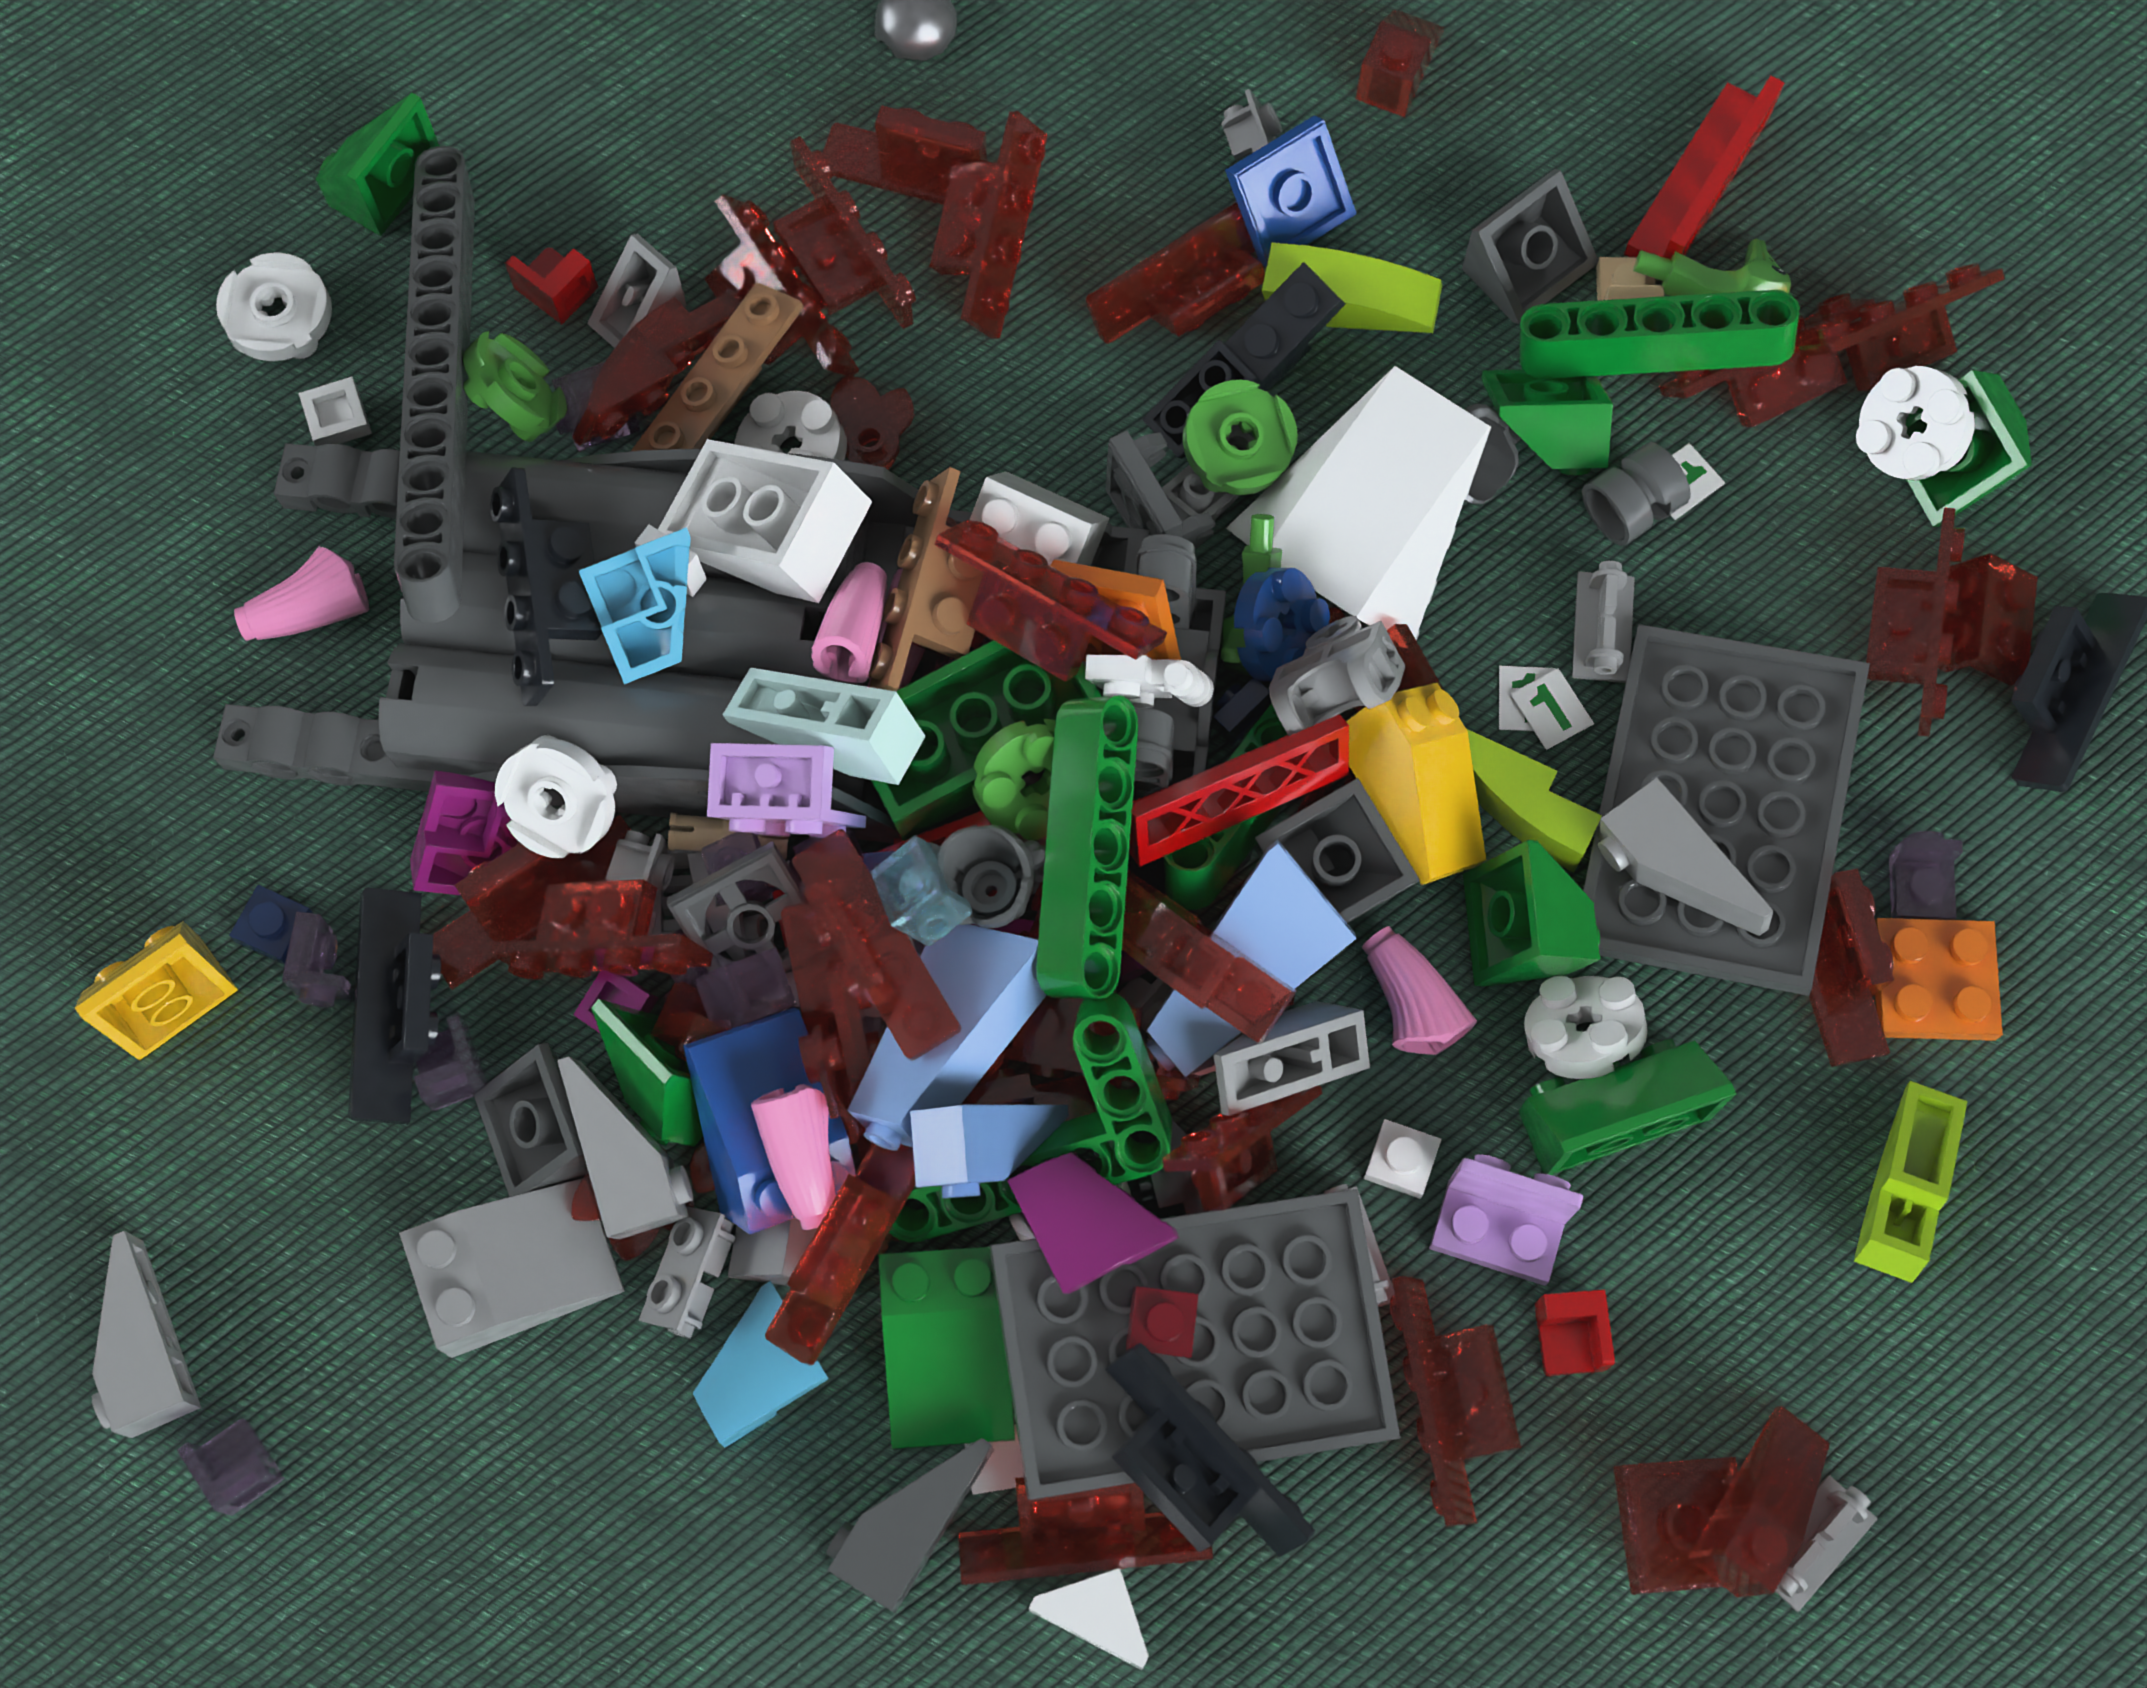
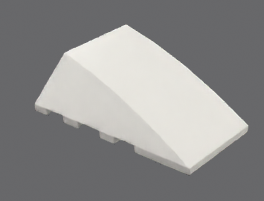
M1394 366L1226 529L1244 543L1250 545L1251 516L1254 514L1274 516L1273 547L1282 550L1281 568H1296L1309 579L1317 593L1352 616H1357L1359 620L1369 626L1382 621L1390 638L1413 650L1420 632L1419 628L1427 605L1430 604L1437 584V576L1446 551L1450 547L1458 516L1470 490L1491 426Z

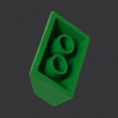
M1667 1039L1641 1050L1642 1059L1622 1066L1619 1060L1614 1062V1071L1604 1076L1581 1079L1569 1084H1565L1563 1077L1539 1083L1529 1089L1531 1097L1525 1100L1518 1112L1543 1174L1553 1175L1710 1120L1736 1095L1732 1082L1695 1040L1676 1047L1674 1039Z

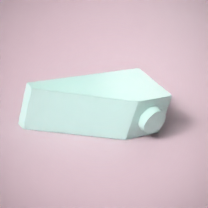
M751 667L723 713L728 723L778 745H823L833 747V769L849 776L899 785L925 738L924 733L896 691Z

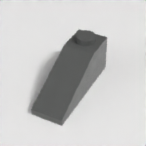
M982 1438L861 1514L855 1526L845 1521L827 1549L826 1554L834 1559L827 1571L896 1613L994 1451L993 1445Z

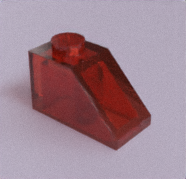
M1393 10L1381 21L1362 62L1356 100L1406 117L1443 34L1444 27L1402 11Z

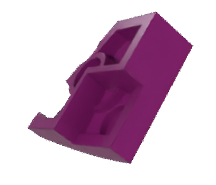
M434 771L410 858L414 891L472 897L488 881V875L492 869L498 865L505 864L518 852L516 842L518 840L506 826L511 818L505 810L504 802L499 806L497 805L494 782L456 773Z
M1068 1153L1046 1161L1007 1180L1062 1292L1065 1294L1078 1290L1123 1264H1132L1180 1238L1175 1227L1153 1215L1137 1203L1133 1196L1119 1186L1111 1184L1099 1175L1095 1168L1074 1153Z

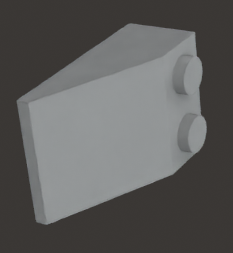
M585 1178L458 1210L399 1233L435 1346L451 1358L625 1292Z

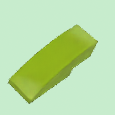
M1271 244L1262 287L1265 301L1305 262L1346 303L1326 324V327L1434 333L1442 290L1441 279L1398 264L1350 252L1307 245Z
M1467 729L1477 799L1480 806L1520 841H1538L1560 866L1574 873L1585 854L1602 815L1550 792L1549 789L1558 772L1557 770Z
M1909 1081L1906 1085L1872 1187L1854 1262L1912 1283L1930 1261L1939 1211L1949 1198L1968 1101L1913 1081Z

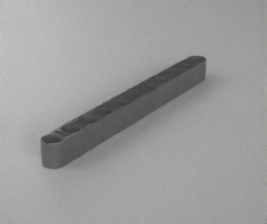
M451 146L432 147L422 152L417 157L415 163L394 567L407 611L413 619L422 623H436L453 616L459 609L462 592L468 396L463 389V383L469 378L464 367L463 355L466 348L470 345L475 201L463 153Z

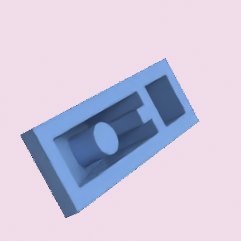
M957 1105L910 1111L916 1187L941 1186L942 1198L980 1195L979 1183L1004 1181L1069 1117L1068 1105Z

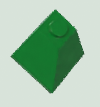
M410 93L349 136L337 152L331 153L326 157L321 165L318 176L315 178L329 207L379 236L383 235L414 195L415 163L417 157L432 147L440 146L421 97Z
M1523 369L1482 370V383L1499 417L1549 467L1568 475H1584L1589 473L1591 468H1608L1613 403L1597 376L1541 379L1528 375Z
M1971 370L1958 379L1968 394H1964L1968 401L1969 411L1974 412L1975 421L1971 443L1960 461L1947 471H1939L1926 479H1906L1933 527H1939L2032 465L2027 421L1999 374ZM1918 408L1914 414H1909L1906 419L1905 425L1907 426V434L1910 438L1914 432L1924 433L1928 423L1921 419L1923 412L1921 408Z
M1526 840L1463 874L1474 986L1486 987L1564 976L1600 960V932L1596 925L1594 902L1538 841Z
M598 999L591 1009L625 1102L640 1116L639 1124L659 1144L667 1145L669 1142L695 1147L703 1137V1132L683 1046L690 1042L664 1017Z

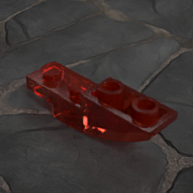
M729 291L690 313L676 297H673L634 325L617 344L604 363L578 415L572 439L578 446L583 445L598 435L602 439L610 438L633 415L639 412L644 416L650 415L666 402L670 395L667 388L674 375L684 370L696 355L709 347L740 305Z
M1128 870L1122 950L1201 1009H1210L1255 1042H1264L1297 990L1201 925L1202 920Z

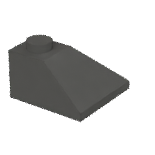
M1358 778L1255 837L1254 850L1259 858L1278 839L1347 923L1420 881Z

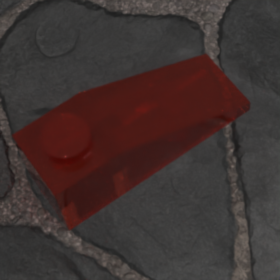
M1783 1406L1776 1407L1688 1559L1737 1598L1773 1594L1804 1541L1830 1443Z

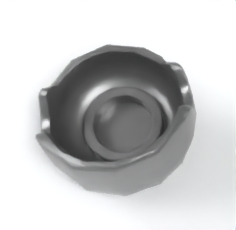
M881 0L876 10L875 36L877 41H883L891 49L896 58L925 61L943 53L954 38L957 12L950 0Z

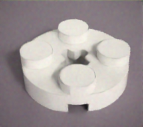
M266 253L250 259L252 265L244 268L238 275L233 270L225 278L219 289L216 310L217 316L235 349L252 358L264 361H282L292 357L303 359L311 356L318 347V340L327 330L332 313L331 298L320 276L312 270L311 266L303 259L294 255ZM275 298H282L286 308L280 314L268 316L266 312L261 311L263 306H271Z
M1924 366L1891 369L1872 388L1863 404L1859 420L1860 426L1856 433L1857 444L1863 452L1867 453L1871 462L1878 469L1893 477L1921 480L1933 476L1939 471H1947L1960 461L1973 437L1975 428L1974 412L1969 411L1968 401L1964 394H1968L1955 377L1938 369ZM1918 408L1923 409L1921 419L1928 423L1924 433L1914 432L1910 438L1907 434V426L1905 425L1906 419L1909 414H1914Z
M786 391L777 395L773 393L759 395L751 403L750 413L746 415L736 434V445L782 453L780 449L781 444L792 436H796L802 444L800 448H791L789 453L844 460L847 450V437L831 406L820 397L804 391Z
M544 735L519 749L504 762L497 775L495 797L498 806L504 802L505 810L511 818L506 826L521 844L531 851L546 857L564 858L569 853H583L589 850L607 833L615 813L613 794L616 791L617 782L614 774L608 767L598 764L582 748L553 736ZM553 788L557 790L564 798L565 804L559 809H555L550 805L552 796L545 792L544 789Z
M1566 976L1551 977L1541 984L1539 989L1540 996L1531 1003L1525 1015L1524 1029L1529 1051L1534 1058L1536 1055L1545 1061L1547 1070L1566 1078L1589 1079L1609 1074L1614 1071L1613 1063L1621 1060L1628 1053L1630 1061L1636 1057L1642 1050L1647 1038V1023L1643 1003L1637 997L1633 983L1624 977L1583 976L1571 979ZM1586 1022L1594 1023L1589 1025L1588 1031H1577L1576 1026Z

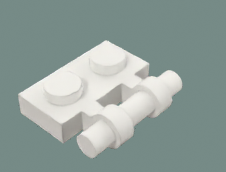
M1087 655L1085 679L1104 690L1103 695L1105 697L1123 696L1132 703L1134 708L1153 707L1154 698H1172V695L1189 706L1198 707L1209 702L1213 695L1214 687L1210 677L1189 661L1151 659L1146 655Z

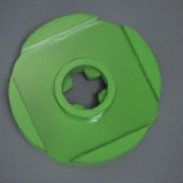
M489 331L483 332L464 351L463 363L469 377L463 383L466 395L477 406L484 409L490 407L509 423L511 429L519 438L532 442L540 434L548 433L566 415L567 403L561 387L559 386L552 393L549 385L543 379L550 370L533 351L517 339L500 333L494 339H490Z
M1230 380L1214 385L1199 398L1187 416L1183 430L1184 453L1192 470L1200 477L1202 484L1210 491L1215 493L1226 492L1233 495L1254 494L1273 485L1289 466L1298 440L1294 416L1286 402L1277 394L1273 397L1267 391L1258 389L1260 384L1249 380ZM1232 425H1239L1243 433L1251 432L1253 434L1254 440L1247 444L1246 450H1238L1235 445L1228 443L1226 438L1231 434Z
M1043 719L1046 725L1036 724L1027 727L1025 722L1021 721L1001 729L981 748L973 767L977 773L975 787L972 785L973 796L985 817L993 825H1000L1013 833H1020L1026 840L1035 841L1047 836L1056 720ZM1045 768L1042 777L1036 783L1025 786L1026 783L1022 776L1027 771L1031 770L1034 773H1039Z

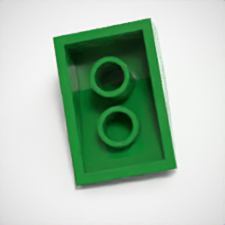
M990 1247L879 1254L881 1312L892 1450L973 1444L981 1438L989 1443L1015 1441L1013 1401Z

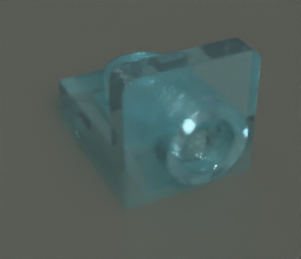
M916 835L871 871L890 925L926 946L933 945L939 939L949 934L954 927L972 914L969 901L948 889L931 844Z

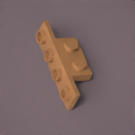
M757 281L631 451L702 449L706 440H710L761 372L763 362L804 308L802 302Z
M949 467L932 480L924 481L916 494L913 503V513L917 514L918 518L913 534L907 536L898 555L897 565L903 570L898 588H894L890 592L885 602L882 621L886 622L887 626L882 643L879 642L875 647L868 675L871 677L869 687L890 691L899 689L912 642L954 659H959L969 653L998 547L945 525L961 472L952 467Z

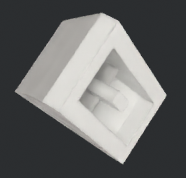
M1120 1568L1035 1596L1029 1607L1030 1612L1141 1670L1149 1657Z

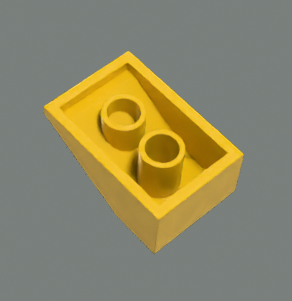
M1438 683L1395 692L1389 701L1372 709L1365 707L1346 722L1349 725V767L1368 793L1419 877L1421 885L1483 863L1486 860L1469 736L1467 729L1459 718V708L1454 699L1442 690Z
M184 921L176 926H168L158 930L148 938L144 945L145 948L125 962H115L100 971L95 977V983L81 993L75 1006V1010L82 1019L139 1061L238 991L201 937Z

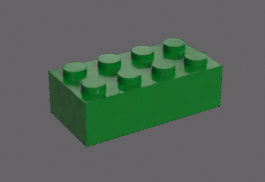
M1053 610L896 691L924 733L925 738L899 785L875 780L870 781L902 841L910 839L977 803L972 790V785L975 787L977 776L973 768L975 760L981 748L998 731L1010 724L1024 721L1027 727L1036 724L1046 725L1043 719L1056 720L1058 710L1066 701L1070 699L1102 697L1096 686L1085 679L1086 668ZM1029 770L1022 776V778H1025L1033 774L1034 772Z

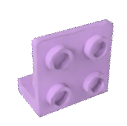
M711 743L707 817L729 820V831L754 833V835L790 837V834L809 835V837L845 839L846 828H866V816L831 810L833 747L823 745Z
M1475 1155L1474 1160L1463 1158L1448 1181L1429 1249L1546 1286L1550 1280L1564 1225L1580 1209L1583 1195L1569 1191L1571 1186L1569 1182L1552 1175L1537 1173L1531 1179L1510 1172L1511 1165L1492 1156Z

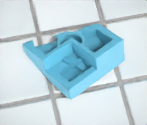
M687 527L579 570L624 684L682 661L691 542Z
M771 1281L761 1286L750 1306L693 1392L704 1417L718 1442L723 1447L729 1446L778 1415V1410L829 1379Z

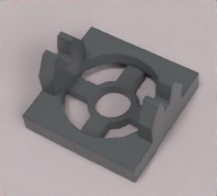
M1126 430L1110 438L1108 443L1105 490L1128 528L1150 530L1149 536L1157 534L1179 536L1193 543L1195 549L1214 536L1211 528L1215 526V522L1209 512L1193 515L1181 521L1150 468L1166 456L1163 448L1167 446V442L1161 432L1144 435L1133 441Z
M773 841L667 898L668 908L728 1003L833 946L832 937L816 913V905L808 886L802 884L796 866L792 862L784 860ZM742 880L764 881L779 888L785 894L765 905L759 901L747 900L736 882ZM720 893L730 912L727 916L726 926L711 934L705 917L706 910L713 897ZM746 910H756L767 918L768 928L759 938L753 940L744 939L734 931L733 922L736 916ZM795 912V933L787 948L779 952L771 939L774 934L775 922ZM733 945L744 949H754L762 962H736L725 957L724 950Z

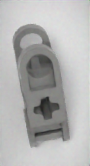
M1348 616L1314 633L1306 641V649L1302 657L1278 667L1269 686V693L1278 718L1288 736L1348 709L1357 706H1366L1367 709H1372L1389 701L1400 686L1405 664L1382 621L1361 629V623L1357 616Z

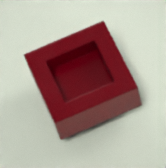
M1138 1286L1133 1287L1126 1350L1128 1351L1136 1344L1141 1343L1154 1354L1192 1358L1199 1294Z

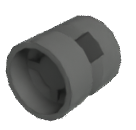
M1653 442L1644 444L1622 459L1623 470L1615 467L1609 468L1585 484L1582 489L1583 502L1592 521L1604 536L1617 545H1627L1649 530L1653 524V519H1665L1687 504L1691 497L1688 480L1679 463L1666 449Z

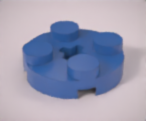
M1268 568L1269 570L1266 572H1255L1246 580L1237 599L1234 613V628L1244 629L1246 647H1237L1239 658L1246 671L1253 678L1261 682H1271L1278 667L1302 657L1306 649V641L1314 633L1329 625L1330 611L1328 604L1324 599L1316 597L1315 590L1309 579L1296 568Z

